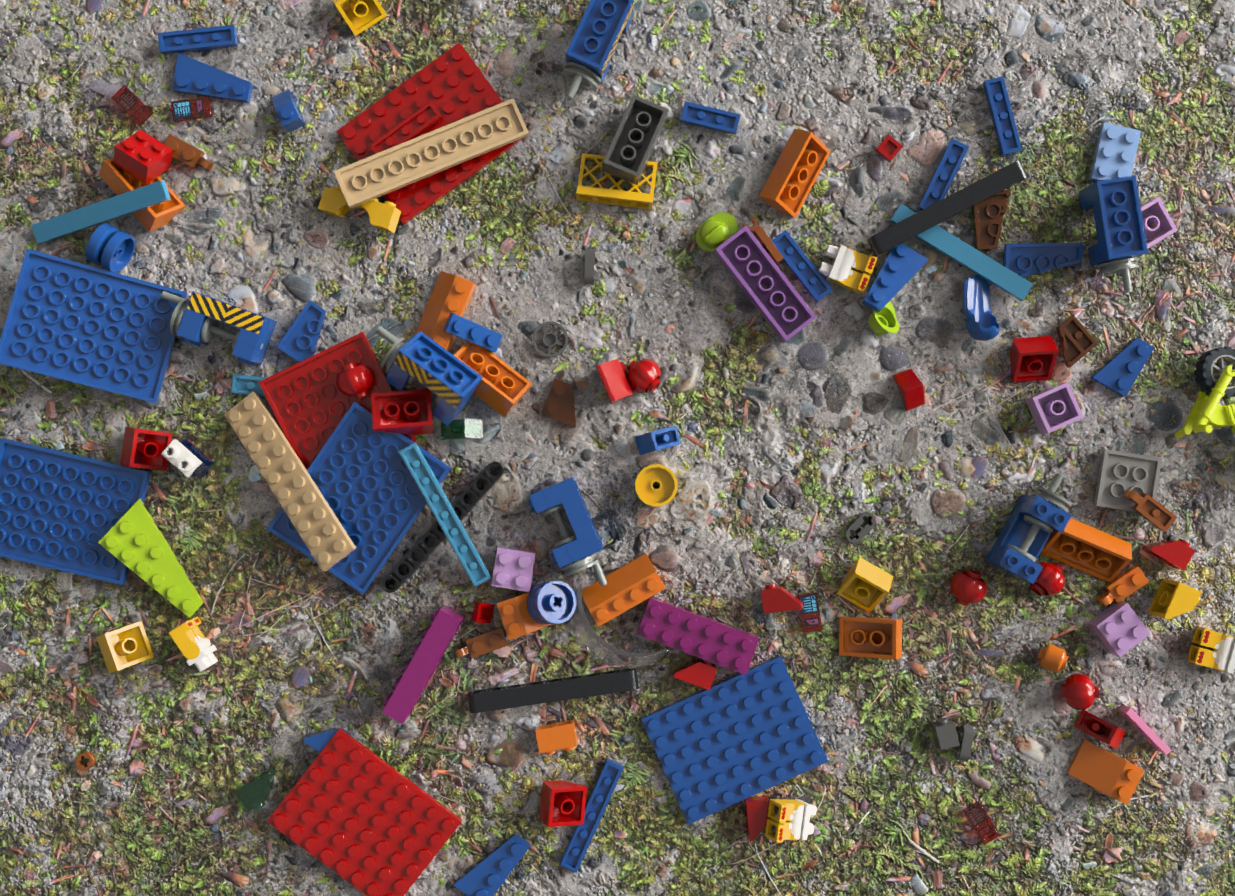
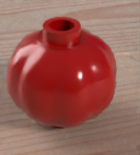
M643 359L636 362L633 360L628 365L627 381L634 392L644 394L649 391L652 393L660 385L661 370L654 361Z
M355 362L342 367V373L338 374L336 378V385L339 391L346 396H355L356 399L366 396V391H368L373 383L370 369L362 364L357 366Z
M1048 562L1037 563L1043 566L1034 584L1029 586L1031 590L1039 596L1046 595L1049 597L1059 594L1065 585V577L1061 572L1063 568L1056 562L1052 564Z
M967 569L966 572L959 571L952 576L950 589L957 598V603L967 606L968 603H978L984 599L987 593V585L981 578L982 574Z
M1072 674L1066 678V684L1061 683V698L1066 699L1070 707L1076 710H1085L1092 706L1095 698H1099V687L1094 686L1092 680L1084 674Z

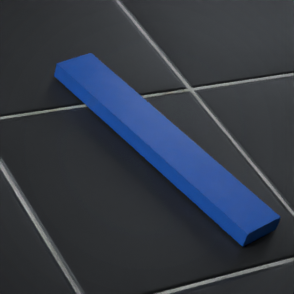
M606 759L585 805L584 824L576 825L559 863L560 866L577 873L624 769L623 765Z

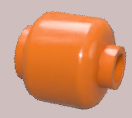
M1048 644L1046 648L1041 647L1037 658L1041 659V667L1055 673L1059 672V670L1063 671L1069 657L1066 656L1064 649L1053 644Z

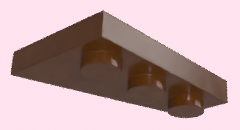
M1003 190L972 206L975 249L978 251L995 250L997 248L1002 221L1007 208L1006 204L1011 190Z

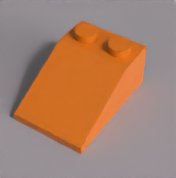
M524 592L496 603L508 640L552 625L540 624L530 616L527 610L529 592Z
M840 617L839 655L894 660L902 658V619Z
M1083 739L1067 773L1128 805L1145 770Z

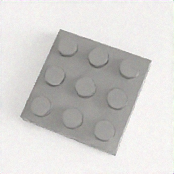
M1102 449L1093 506L1136 512L1132 509L1135 503L1123 496L1127 489L1136 491L1140 496L1143 493H1147L1156 500L1162 458Z

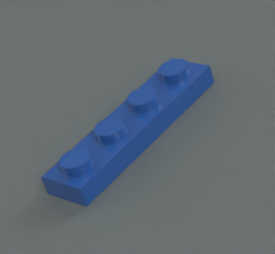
M234 25L158 33L159 50L162 54L238 46L237 31Z
M1004 77L984 81L983 87L1001 157L1022 151Z
M954 139L949 141L917 209L923 210L945 198L969 146Z
M786 230L772 240L783 256V261L816 302L833 290Z

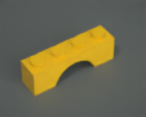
M332 186V189L324 187L318 209L325 214L343 218L346 213L353 209H366L371 225L377 229L395 233L401 211L396 208V204L388 201L380 203L375 198L350 209L341 188Z

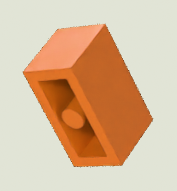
M574 719L537 726L535 729L539 754L551 755L560 749L571 751L578 746Z

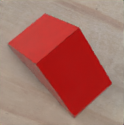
M912 369L893 375L906 411L925 404L923 384Z

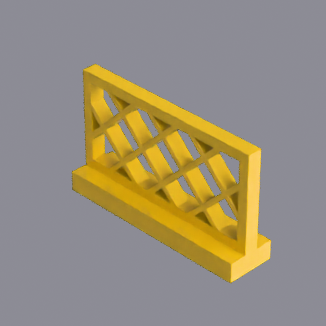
M582 153L576 201L652 210L658 162L648 161L646 167H652L653 173L648 177L642 174L641 178L643 180L638 183V186L629 182L633 188L623 191L619 185L624 183L625 180L621 179L616 183L611 174L604 171L605 176L598 181L592 173L600 168L602 170L605 156ZM585 159L593 160L597 165L588 170L585 166ZM588 176L595 182L591 186H582V181ZM607 178L613 184L609 189L603 188L600 184ZM646 183L651 188L650 194L642 193L638 188Z

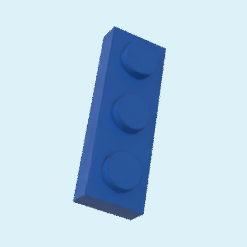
M685 101L680 122L736 135L741 114Z
M450 313L443 330L495 353L503 336L454 313Z

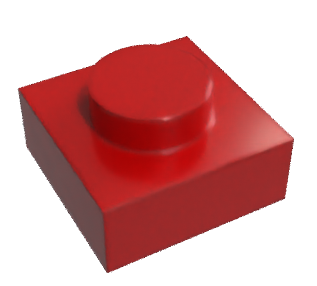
M888 134L875 151L890 163L903 146Z
M475 601L471 620L490 624L495 605Z

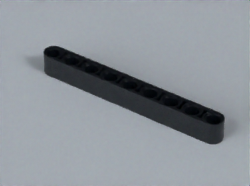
M1017 160L873 235L867 241L874 255L878 256L1026 179L1028 175L1021 161Z
M491 462L452 503L453 509L458 507L462 512L459 517L460 521L469 514L503 477L505 467L502 463ZM493 465H498L501 469L500 474L497 476L491 473ZM481 479H485L488 483L485 490L478 487V482ZM468 493L474 495L475 500L472 504L467 503L465 500V496ZM438 521L430 527L382 580L381 585L385 592L392 593L400 589L447 538L444 532L440 530ZM428 536L435 538L434 546L427 544ZM415 550L421 551V560L414 558ZM402 564H406L409 567L408 574L401 572ZM389 578L396 581L395 588L388 586Z
M628 668L468 692L467 696L470 713H480L638 689L639 684L636 668Z

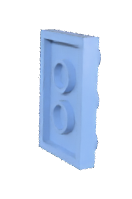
M1109 123L1101 124L1089 180L1102 181L1132 176L1141 131Z

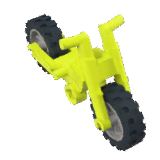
M1218 347L1205 352L1206 354H1202L1199 357L1200 360L1196 362L1195 366L1197 368L1194 370V375L1197 377L1195 380L1200 385L1201 391L1198 392V397L1188 413L1182 429L1175 432L1176 438L1180 439L1185 435H1189L1192 430L1194 433H1210L1213 430L1212 427L1233 426L1231 431L1235 433V402L1225 406L1218 404L1220 399L1235 396V349H1231V347ZM1217 360L1219 363V367L1214 364Z

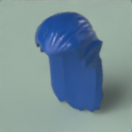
M973 275L971 278L968 277L963 285L964 312L967 319L965 329L968 330L970 336L975 340H991L999 334L1000 327L999 323L996 322V317L991 312L989 283L979 275Z

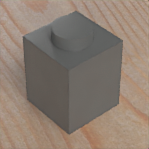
M947 718L936 719V722L931 723L935 744L940 750L960 746L953 721Z

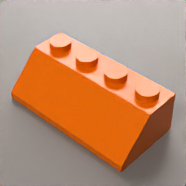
M794 129L759 197L769 206L792 218H796L831 151L812 132Z
M114 157L104 160L99 176L116 195L162 180L158 176L145 185L114 165ZM167 184L171 200L133 213L149 232L165 226L185 208V204Z
M441 271L415 335L421 331L450 352L456 336L443 330L450 313L464 318L476 285L469 280Z
M469 341L454 354L456 358L483 377L474 394L504 417L515 408L532 386V383L492 352Z
M1070 518L1063 532L1053 531L1041 554L1111 583L1132 561V544Z
M645 553L605 576L606 585L600 586L599 581H596L582 589L580 593L599 627L664 590L665 585Z

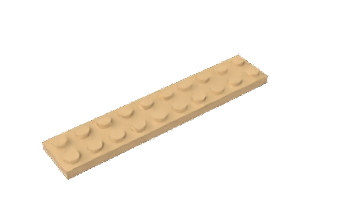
M514 98L335 170L334 173L351 209L529 136V132Z
M253 391L224 415L321 570L327 571L354 551L356 547L257 392Z

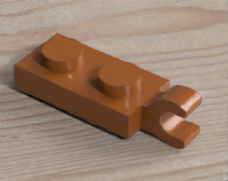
M171 134L168 135L164 145L173 150V158L195 170L200 165L211 171L214 164L203 158L205 154L203 151Z
M752 217L751 221L754 225L753 227H748L777 265L784 259L763 228L759 226L757 219Z
M1127 489L1123 495L1126 499L1135 503L1132 508L1134 511L1162 532H1166L1177 518V516L1147 493H1143L1140 496L1136 491Z
M499 627L466 639L467 645L455 649L454 652L456 658L469 653L471 658H475L508 646V642L503 628Z

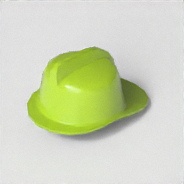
M718 212L707 219L697 229L695 236L698 246L708 252L715 251L718 246L737 233L738 224L735 217L726 212Z
M891 301L879 313L875 310L872 311L868 322L877 337L899 331V323Z

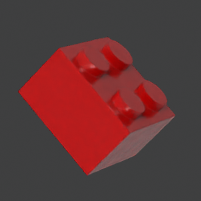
M139 130L115 146L113 164L146 185L171 168L173 150L143 130Z

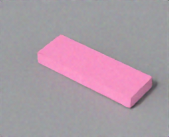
M1122 705L1119 708L1121 714L1158 752L1167 755L1171 751L1130 707Z

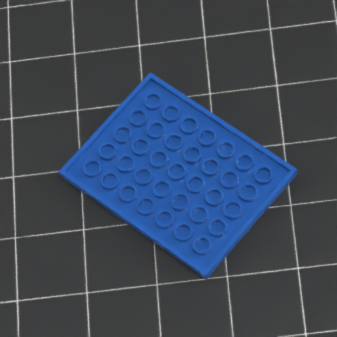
M27 249L0 339V364L157 404L176 336L170 333V321L178 305L162 299L161 294L165 291L187 299L188 293Z
M354 402L307 472L356 547L354 551L332 566L328 571L364 594L427 502L398 452L415 442L403 434L373 431L372 413L357 402ZM419 446L439 484H441L451 467ZM281 508L267 530L316 562L288 515Z
M1 438L0 556L124 585L129 568L98 542L140 498L143 503L145 502L151 472Z
M780 655L748 669L746 675L739 673L712 685L710 690L703 689L641 717L688 825L828 762Z

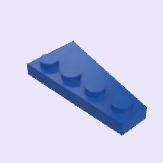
M178 53L172 88L174 92L250 103L253 85L251 82Z
M902 243L890 249L862 303L879 313L929 259Z
M1083 243L1004 244L1003 266L1021 277H1027L1081 263Z
M514 833L498 846L495 851L487 855L479 864L455 881L453 885L467 896H493L530 848L531 844L517 833Z

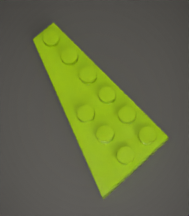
M140 498L98 543L190 618L204 602Z

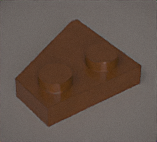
M1074 314L1070 315L1056 327L1067 368L1072 367L1098 344Z
M554 379L541 414L576 427L573 385Z

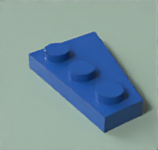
M309 300L277 347L298 362L314 356L327 311Z
M1135 338L1090 378L1116 394L1126 397L1154 347L1139 338Z

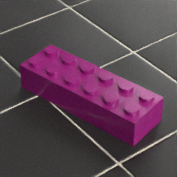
M652 596L648 598L636 634L744 675L747 674L759 641L757 635Z
M446 605L434 612L430 619L433 621L432 625L429 624L421 635L423 641H420L411 653L414 657L406 662L402 669L404 674L397 678L392 687L394 692H391L382 704L385 707L382 712L383 714L401 724L407 720L463 622L464 615Z

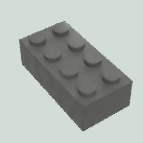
M633 95L604 158L602 171L638 186L665 125L669 109Z

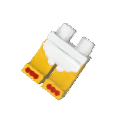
M829 245L824 256L832 258L833 261L831 265L821 262L818 269L819 273L826 276L825 280L857 294L864 293L871 277L869 275L872 274L878 258L872 255H865L843 245L839 247Z
M196 617L178 626L169 634L182 654L189 659L186 661L188 665L195 664L199 672H201L218 660L213 654L217 650L214 645L211 646L210 640L203 636L198 628L201 621Z
M1196 626L1192 642L1213 649L1208 650L1191 645L1187 661L1233 674L1235 672V638Z
M770 799L768 817L771 819H767L765 837L776 843L783 842V840H807V835H812L814 832V826L809 820L810 816L816 815V806L800 799ZM775 806H778V813L775 814L774 808ZM773 825L776 826V832L774 833L771 830Z

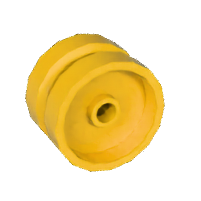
M660 464L644 467L638 473L635 480V491L638 497L645 504L653 507L669 503L675 497L678 489L674 473L668 467ZM657 481L660 487L654 489L652 484Z

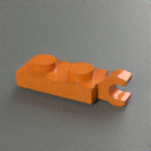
M1135 565L1104 586L1107 592L1096 599L1100 605L1104 604V606L1109 605L1112 601L1119 603L1149 583L1140 567Z

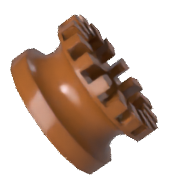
M90 751L81 753L76 757V767L83 771L88 770L95 765L96 756ZM84 758L89 759V762L87 764H83L82 760Z

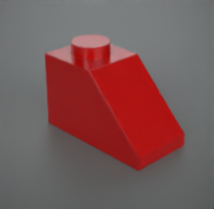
M1170 539L1143 547L1144 551L1179 570H1185L1196 551L1189 547L1190 543L1183 539Z
M776 583L766 584L765 588L761 589L763 613L802 610L804 607L802 601L784 587L777 586Z
M697 659L675 669L672 675L679 680L710 690L717 667L712 662Z
M1085 710L1081 711L1074 727L1114 748H1118L1126 732Z
M767 795L744 799L749 841H754L766 827L767 819H771L768 817L770 801Z

